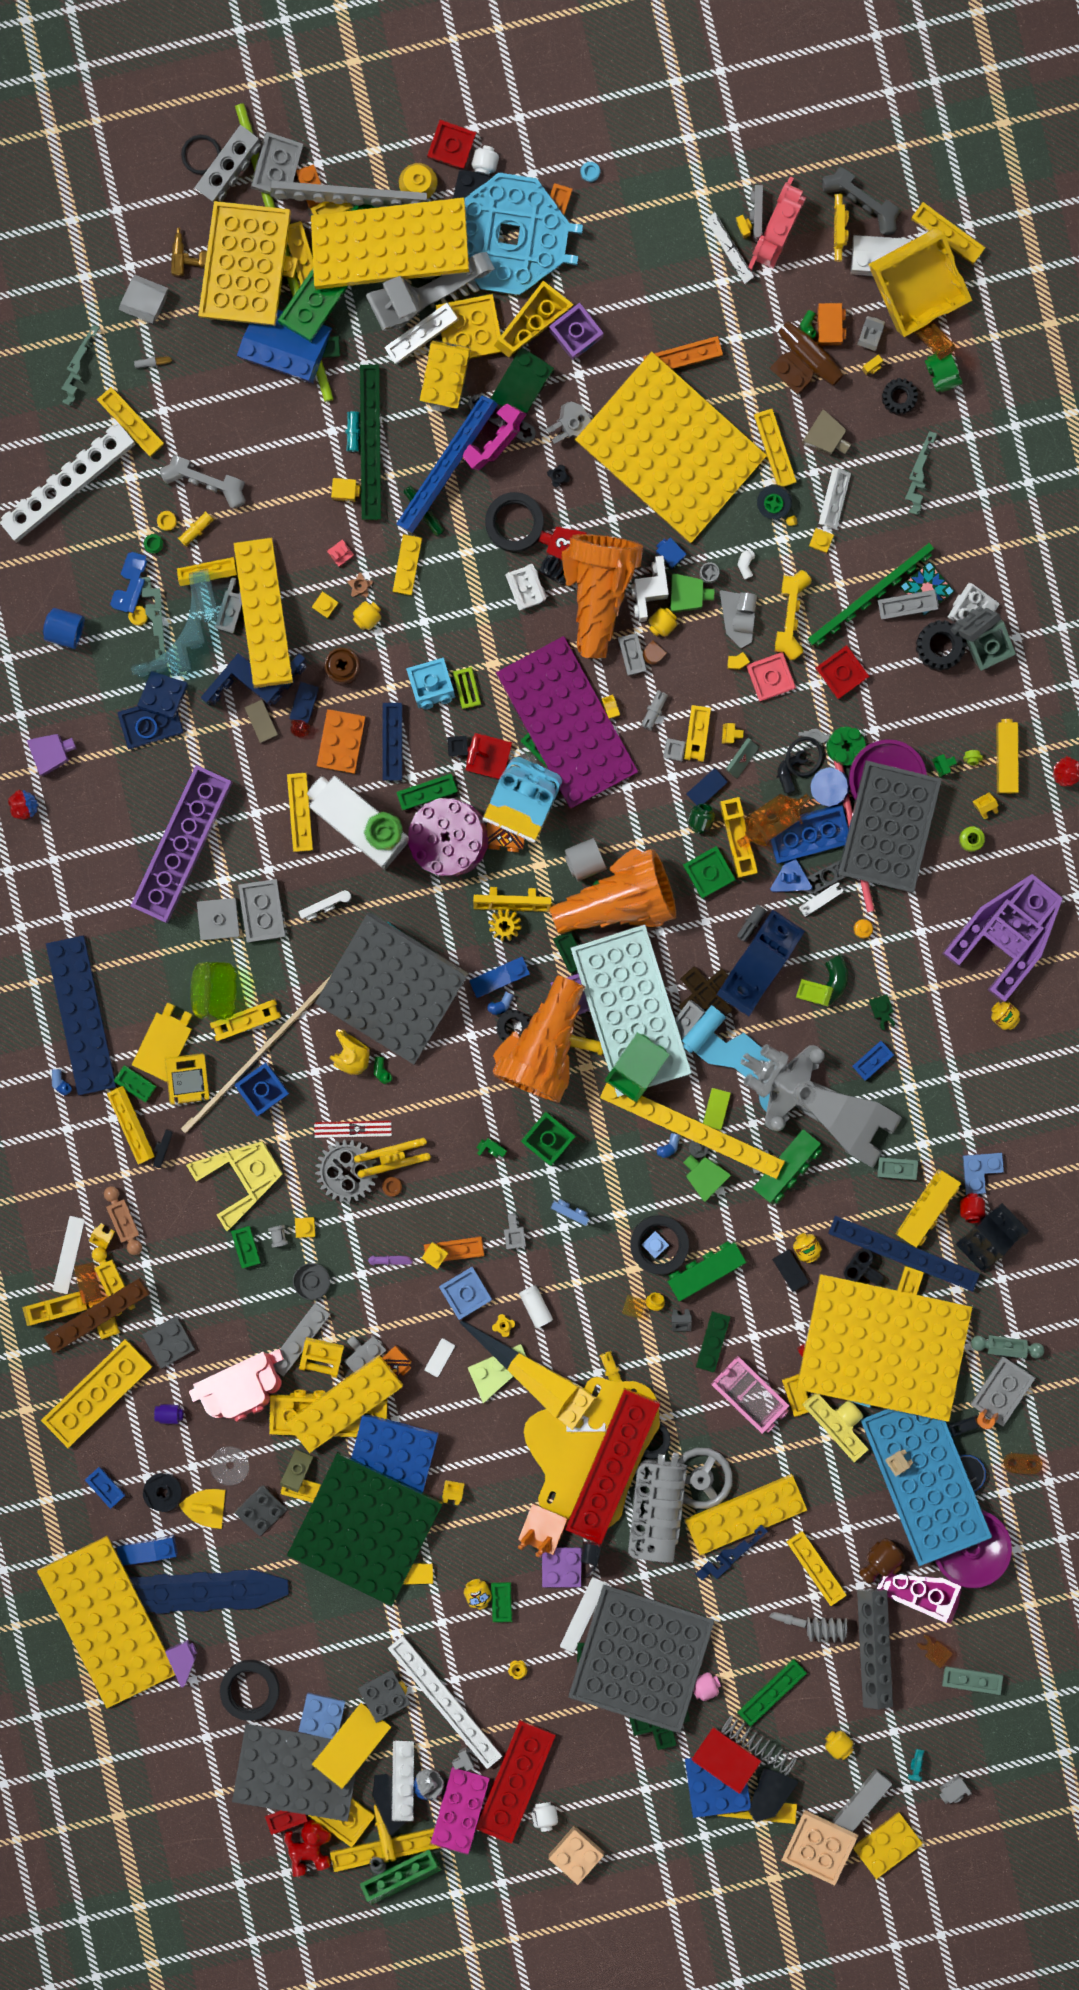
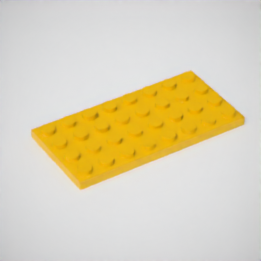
M464 198L311 215L315 289L386 282L398 276H402L404 279L469 272Z
M108 1535L37 1570L106 1708L175 1676L165 1653L166 1650Z

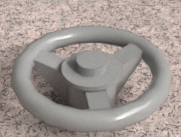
M694 1448L684 1452L679 1457L678 1463L684 1464L689 1458L697 1455L709 1456L704 1466L697 1467L692 1471L691 1475H686L685 1484H692L694 1488L703 1490L711 1500L696 1501L684 1493L683 1503L695 1509H709L719 1505L728 1496L732 1487L733 1473L728 1461L719 1452L710 1448ZM715 1460L722 1466L725 1473V1484L718 1495L711 1486L714 1481L711 1468Z

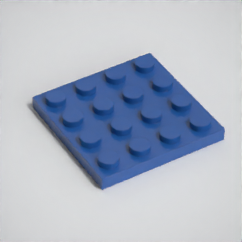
M364 1414L361 1418L351 1458L423 1493L438 1433Z

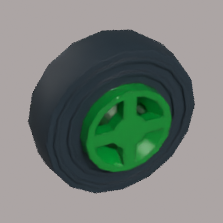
M771 484L760 491L757 498V506L764 517L780 519L789 512L792 506V498L785 487Z

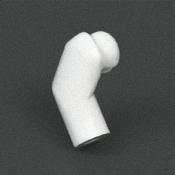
M752 550L742 552L738 561V567L744 580L753 576L749 568L751 560L755 558Z

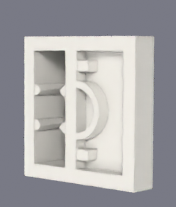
M663 556L655 557V561L652 562L651 568L654 577L635 579L634 584L631 585L632 598H636V604L633 606L634 616L639 618V622L647 621V601L662 600L668 597Z

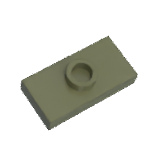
M295 1449L280 1482V1486L298 1493L311 1465L313 1456Z

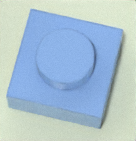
M656 1231L641 1244L654 1258L669 1246Z

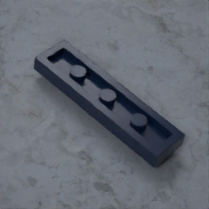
M383 703V781H402V703Z

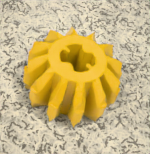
M509 908L506 909L505 913H503L502 909H498L499 915L493 913V919L489 920V924L493 925L489 928V931H496L493 935L494 938L501 935L500 941H504L505 936L511 941V934L517 937L518 932L516 930H521V925L517 924L521 922V918H514L517 914L515 911L510 915ZM503 921H507V925H509L507 928H503Z

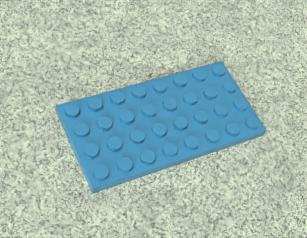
M886 1409L861 1419L919 1566L992 1538L945 1421ZM905 1450L907 1453L903 1457L907 1462L912 1460L913 1464L910 1468L895 1476L885 1460L898 1451Z

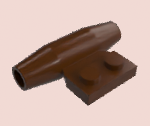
M789 321L779 329V335L791 351L782 354L770 369L794 393L799 395L811 382L814 373L832 386L840 381L844 374L830 355L807 333Z

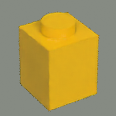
M333 478L332 500L355 502L356 497L360 495V485H357V481Z
M432 1241L421 1259L438 1269L449 1252Z

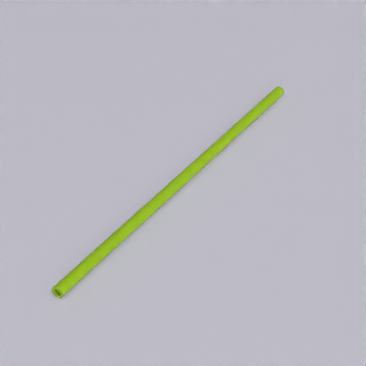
M236 105L235 109L240 125L253 134L245 105ZM259 152L251 157L254 171L259 158ZM261 192L265 207L276 208L273 197H270V194ZM286 246L285 256L290 257L288 247ZM296 275L294 279L287 277L292 297L300 288ZM321 359L316 376L324 402H328L334 398Z

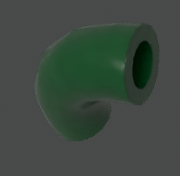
M841 954L824 963L829 972V980L826 986L833 988L828 1007L843 995L848 984V968Z

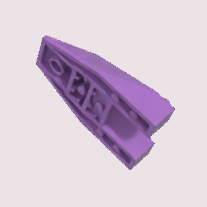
M1031 874L980 907L942 954L958 966L981 937L985 936L1012 958L988 989L1000 1001L1005 1002L1042 956L1063 898Z

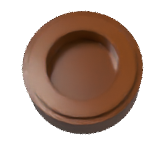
M389 1177L383 1182L382 1188L386 1195L396 1196L401 1192L402 1184L398 1178Z

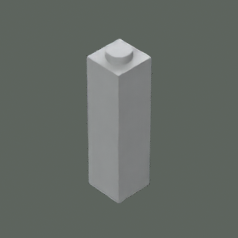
M875 1769L831 1822L853 1832L892 1785L891 1781Z

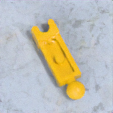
M102 1247L95 1248L92 1251V1258L94 1261L99 1262L100 1265L94 1269L109 1297L124 1288L125 1284L113 1259L108 1262L106 1261V1250ZM135 1305L130 1306L129 1309H134Z

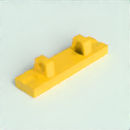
M490 887L489 895H474L473 909L506 910L509 908L510 911L550 912L549 908L551 907V897H536V888H528V896L497 895V887Z

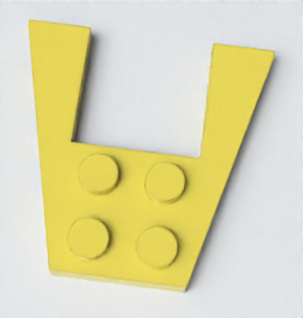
M263 1141L186 1165L195 1181L202 1179L230 1162L249 1195L217 1214L226 1231L230 1230L283 1175Z

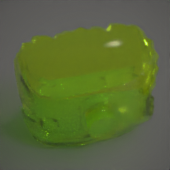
M202 962L194 967L191 978L190 999L193 1013L197 1018L204 1019L207 1017L208 1012L217 1019L226 1020L233 1017L236 1006L234 1002L237 993L235 981L237 972H235V967L232 964L225 962Z

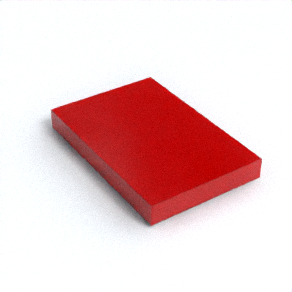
M712 1728L691 1759L738 1794L743 1790L761 1763L758 1758L715 1728Z

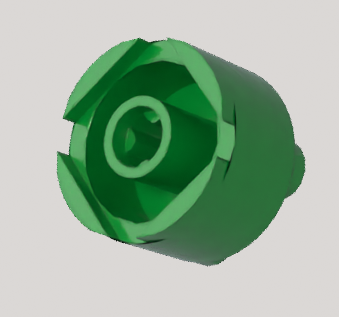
M949 348L927 357V360H924L929 375L934 374V377L931 379L936 392L940 391L943 393L963 384Z

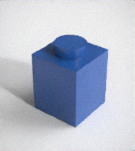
M671 537L668 540L664 538L656 546L658 548L656 554L663 556L665 564L671 570L686 557V553Z

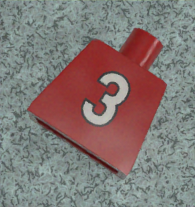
M556 527L553 535L542 531L538 542L548 545L547 555L556 556L562 560V552L569 547L570 538L576 534L587 533Z

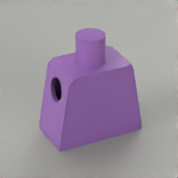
M58 734L27 740L40 776H44L68 762L69 759L66 752L76 749L73 738L61 741Z

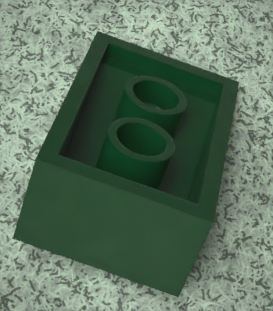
M521 347L490 399L494 400L501 407L509 404L527 414L553 375L554 368Z

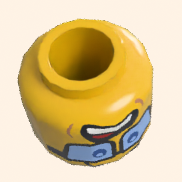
M479 1579L469 1581L463 1592L468 1605L479 1610L486 1608L492 1598L487 1583Z

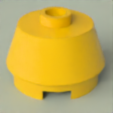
M414 163L407 166L401 172L399 188L400 191L427 193L428 199L437 188V177L429 166L422 163Z

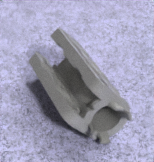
M673 1452L671 1461H665L666 1453L664 1455L658 1454V1460L645 1459L638 1468L629 1540V1554L635 1559L673 1562L675 1546L679 1540L687 1465L678 1463L679 1453ZM645 1467H649L650 1470L648 1478H644L646 1475ZM647 1486L650 1492L645 1493L641 1491L640 1487ZM646 1500L644 1504L645 1513L643 1517H640L642 1510L640 1506L642 1501ZM636 1525H643L645 1530L639 1531ZM638 1539H642L640 1541L641 1550H637L636 1543Z

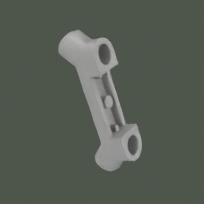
M173 455L170 464L160 469V474L167 484L185 477L193 485L199 486V483L206 485V489L212 492L222 491L229 506L233 509L244 505L246 501L242 493L244 481L226 474L223 482L191 470L192 463L179 456Z

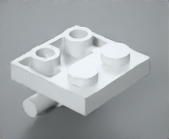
M968 583L962 594L956 598L953 603L954 607L947 618L952 621H958L965 618L970 610L976 609L978 606L995 612L999 603L974 584Z

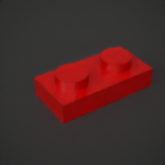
M282 1810L265 1816L271 1835L309 1821L305 1814Z

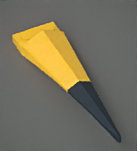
M459 1321L555 1418L559 1419L571 1430L576 1428L596 1400V1397L580 1385L513 1350L467 1322Z

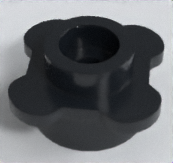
M558 465L557 468L550 469L547 472L554 487H559L561 483H567L570 480L569 475L565 472L564 465Z

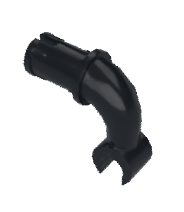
M800 750L795 755L790 756L791 766L807 762L808 759H799L800 754L806 751ZM786 758L780 763L778 776H776L780 779L785 794L795 790L790 776L791 771L786 764Z

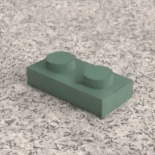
M879 1157L877 1177L916 1180L918 1160Z

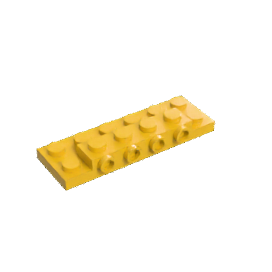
M299 1389L290 1395H270L269 1434L295 1435L287 1426L286 1421L325 1394V1391L316 1390L314 1394L306 1393L305 1390ZM385 1399L365 1414L387 1419L388 1399ZM362 1416L334 1436L357 1437Z

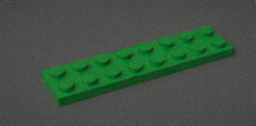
M366 204L355 205L351 211L379 207ZM312 268L279 317L278 323L312 342L348 286L315 289L314 271Z

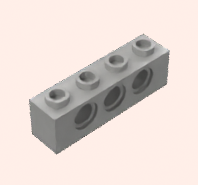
M240 125L197 183L195 189L212 202H222L227 195L226 191L229 187L234 186L238 181L239 173L249 166L250 158L253 154L256 155L260 151L262 141ZM245 146V152L239 155L237 152L238 148ZM233 161L234 167L231 170H226L227 163ZM218 177H222V184L215 186V180Z

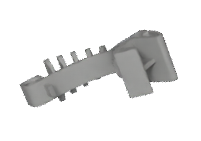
M482 252L469 258V272L442 275L437 279H432V282L420 288L411 286L402 276H398L384 282V289L366 294V297L382 331L398 329L405 326L426 306L430 305L431 308L436 307L434 302L440 299L443 304L448 303L445 298L448 295H451L455 301L458 300L459 297L456 293L458 289L464 296L469 295L466 284L473 292L479 291L475 279L483 278L495 270L487 252Z

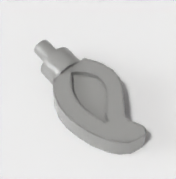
M811 729L799 732L798 736L812 737L819 743H823L829 739L830 734L824 735L819 729Z

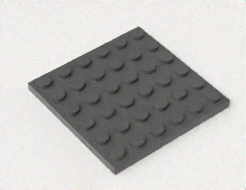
M368 912L315 1004L405 1060L415 1064L469 973Z
M603 1584L568 1698L680 1733L715 1620Z

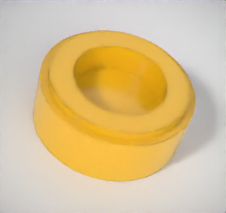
M163 511L157 517V524L163 531H171L175 528L177 519L172 512Z
M136 606L134 613L129 612L128 614L130 622L136 626H142L148 620L145 608L141 606Z

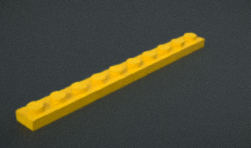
M606 1083L600 1096L605 1101L777 1179L785 1162L646 1097L641 1096L637 1103L626 1095L617 1097L615 1088Z

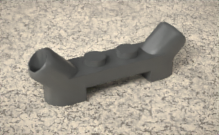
M838 167L834 175L822 178L823 192L826 194L844 192L847 194L848 200L853 203L858 202L863 206L862 209L870 215L873 213L878 217L879 229L882 235L896 232V219L901 214V211L886 199L883 205L876 202L852 184L855 176L842 167Z

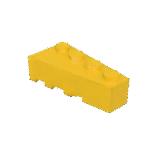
M542 281L494 346L506 356H512L521 347L525 346L566 314L574 304L546 282Z
M938 1169L895 1234L916 1248L918 1245L922 1246L927 1238L926 1233L929 1229L932 1230L938 1222L937 1217L940 1213H944L949 1205V1200L956 1195L961 1183Z

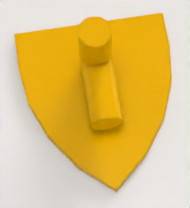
M205 1489L188 1496L179 1504L185 1515L192 1521L205 1527L222 1529L225 1490Z

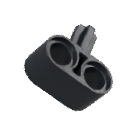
M866 1248L858 1249L843 1269V1276L847 1280L854 1282L864 1276L875 1285H879L884 1278L883 1275L870 1267L873 1255ZM861 1252L868 1253L869 1258L866 1262L859 1261L858 1256ZM851 1267L857 1269V1275L854 1278H849L847 1275V1271Z

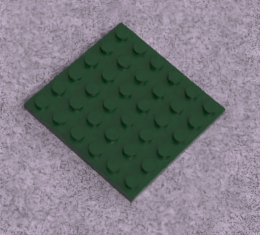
M337 1451L287 1556L392 1606L443 1502Z

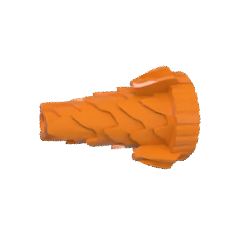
M576 534L570 538L569 547L562 552L566 585L571 586L577 581L578 586L576 622L579 625L577 648L582 657L606 658L608 642L612 639L615 618L618 616L626 587L632 579L634 568L641 566L643 545L617 537Z
M636 848L630 850L610 866V871L615 873L614 876L601 879L599 884L584 888L580 893L567 897V901L550 907V914L558 934L598 925L605 927L617 922L621 924L629 922L630 925L658 927L662 926L666 921L675 919L676 906L664 866L655 850L650 849L644 852Z
M558 975L551 986L545 1003H541L538 1011L531 1018L527 1029H524L521 1036L513 1031L495 1051L493 1057L496 1065L493 1075L528 1093L560 1103L563 1093L569 1084V1055L567 1053L571 1046L570 1038L574 1029L573 1023L581 1007L578 1003L585 986Z

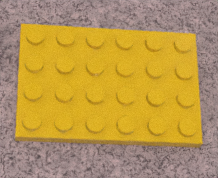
M214 201L198 314L200 318L276 326L291 217L290 209Z

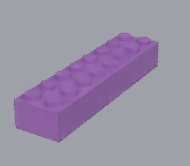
M195 765L131 903V907L163 922H169L233 784L232 781Z

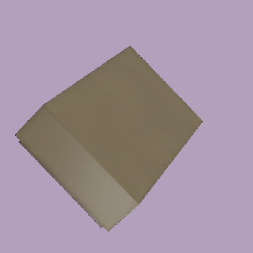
M263 700L244 707L260 743L278 736Z

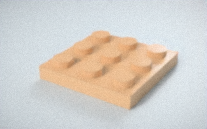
M804 1810L781 1861L835 1886L858 1835Z

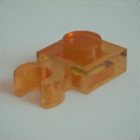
M924 1634L923 1637L927 1639V1644L921 1645L919 1642L916 1644L920 1649L927 1650L928 1652L925 1656L941 1668L953 1653L938 1640L932 1644L930 1637Z

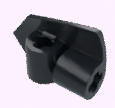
M584 1541L581 1548L580 1561L592 1564L583 1578L589 1577L595 1571L599 1561L601 1545L593 1541Z
M763 1769L749 1810L754 1821L757 1823L775 1817L797 1786L798 1781L781 1773Z
M388 1774L374 1775L372 1798L388 1834L393 1835L406 1821H392V1778Z

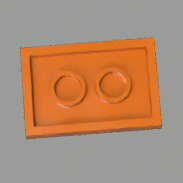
M327 709L317 767L355 774L366 716Z

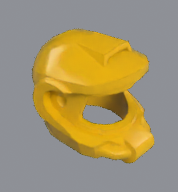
M337 1030L336 1036L339 1038L343 1051L341 1054L335 1053V1055H330L329 1059L334 1062V1067L350 1075H359L368 1067L370 1048L346 1033L345 1030Z

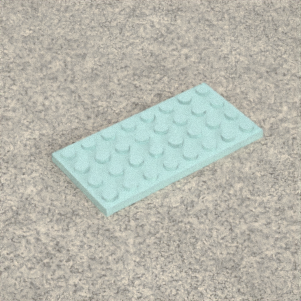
M642 925L572 947L571 951L581 983L585 986V996L609 1072L638 1032L639 1034L646 1035L651 1042L662 1046L670 1054L648 1087L692 1074L646 926ZM615 1089L617 1097L624 1095L623 1093Z

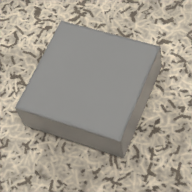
M667 738L663 758L682 761L686 742Z

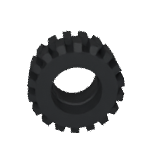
M937 620L929 623L918 635L916 652H918L919 660L923 661L922 664L929 666V669H937V671L947 670L954 667L962 659L966 648L965 638L961 637L959 632L956 635L951 632V628L955 626L954 623L951 624L947 620ZM938 634L947 636L952 643L951 652L944 657L935 655L930 649L932 637Z

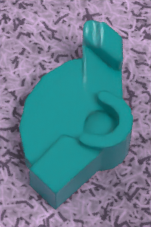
M916 1748L910 1769L913 1770L912 1775L908 1774V1779L922 1782L919 1772L922 1770L924 1750Z

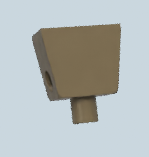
M822 410L802 444L830 456L835 448L846 454L851 446L850 443L842 439L846 429L825 410Z

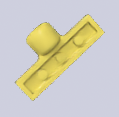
M814 1393L802 1404L853 1462L857 1461L869 1450L853 1433V1426L863 1418L862 1412L853 1402L846 1401L842 1406L834 1410L819 1394Z

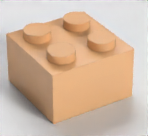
M574 1825L549 1853V1860L578 1885L604 1856V1851Z

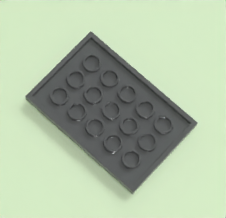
M866 760L838 874L914 893L942 779Z
M246 1724L232 1802L348 1822L356 1773L345 1787L341 1789L312 1766L315 1759L331 1741L330 1738Z

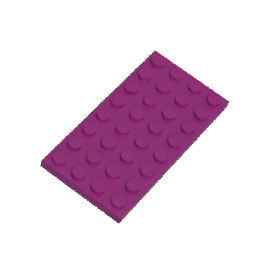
M564 636L495 673L545 762L547 769L560 775L562 784L559 791L569 809L638 773Z

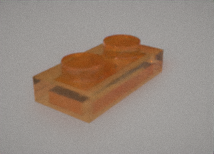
M93 1262L74 1266L82 1305L101 1301Z

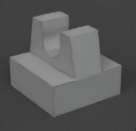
M467 1747L460 1749L458 1752L459 1757L452 1762L455 1770L463 1766L466 1771L473 1769L475 1764Z

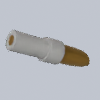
M168 356L150 357L148 359L136 360L134 365L135 368L156 367L157 365L170 363L172 360Z

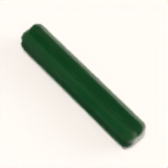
M411 485L403 491L410 502L417 493ZM428 509L423 519L435 536H439L444 532V529Z

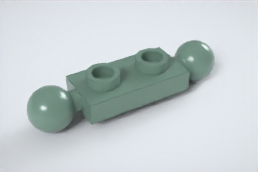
M978 1335L971 1340V1346L974 1350L982 1351L984 1348H988V1354L1027 1359V1354H1030L1033 1358H1040L1044 1354V1347L1040 1343H1033L1031 1346H1028L1027 1340L989 1335L988 1340H985L984 1337Z

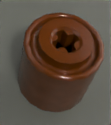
M342 647L332 650L327 655L324 663L327 675L336 684H350L360 674V661L356 654L347 648ZM339 660L347 662L348 665L345 666V670L337 668L336 665L339 664Z

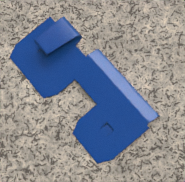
M135 552L127 554L121 575L124 578L130 579V583L126 592L122 590L114 591L110 603L112 608L134 613L145 579L139 577L141 572L145 570L147 556Z

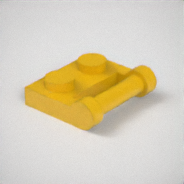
M306 1337L299 1370L305 1371L307 1369L329 1374L331 1377L337 1378L344 1345ZM307 1359L332 1364L334 1366L329 1367L316 1363L307 1362Z

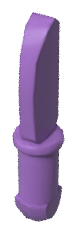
M387 1255L371 1256L368 1262L371 1265L412 1264L413 1260L407 1256Z

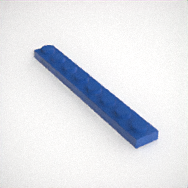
M483 395L480 397L396 523L400 528L413 533L460 463L467 447L472 445L489 417L493 414L498 405L494 400Z

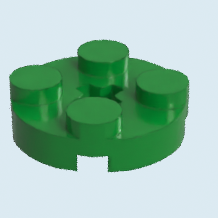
M841 727L833 731L829 736L826 750L832 761L842 766H851L856 755L866 744L858 729ZM844 741L850 744L849 751L842 749L841 746L844 744Z

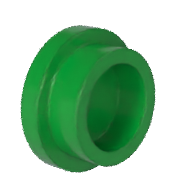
M150 534L144 539V548L147 552L156 554L163 548V541L160 536Z

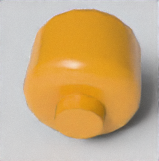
M866 919L858 920L853 927L854 934L862 939L868 938L873 932L872 923Z

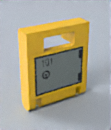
M203 1053L165 1058L170 1105L175 1104L174 1097H177L178 1104L201 1101V1094L203 1093L204 1099L209 1100L205 1055ZM194 1060L195 1067L177 1069L176 1062Z

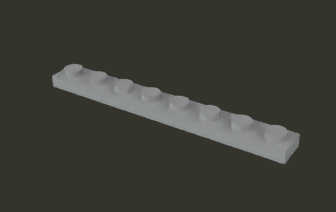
M271 181L270 197H275L276 199L290 198L297 201H328L336 204L352 203L358 206L363 204L374 207L396 206L427 201V193L282 181Z

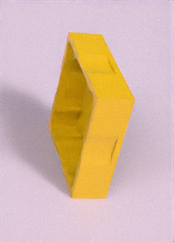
M937 227L868 264L894 326L903 337L928 325L935 318L948 314L972 301L963 277L956 268L954 256L944 233Z

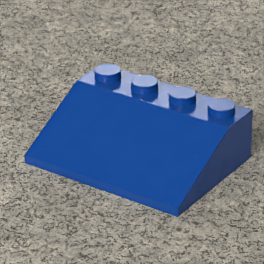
M281 310L277 311L276 326L249 324L237 353L239 358L310 383L314 382L332 330L331 327L322 325L312 342H309L278 323V319L283 313Z

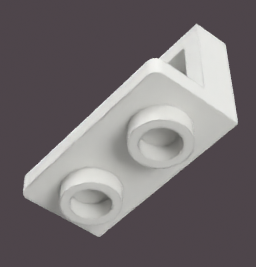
M533 564L505 574L519 611L538 605L546 600L545 590L540 584L538 571L534 568Z

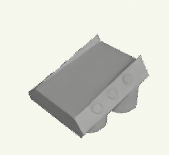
M134 275L120 303L119 310L128 315L138 317L146 323L153 324L163 308L169 288Z

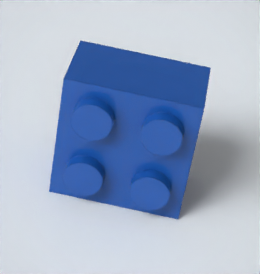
M265 1062L234 1085L257 1117L290 1094L268 1062Z

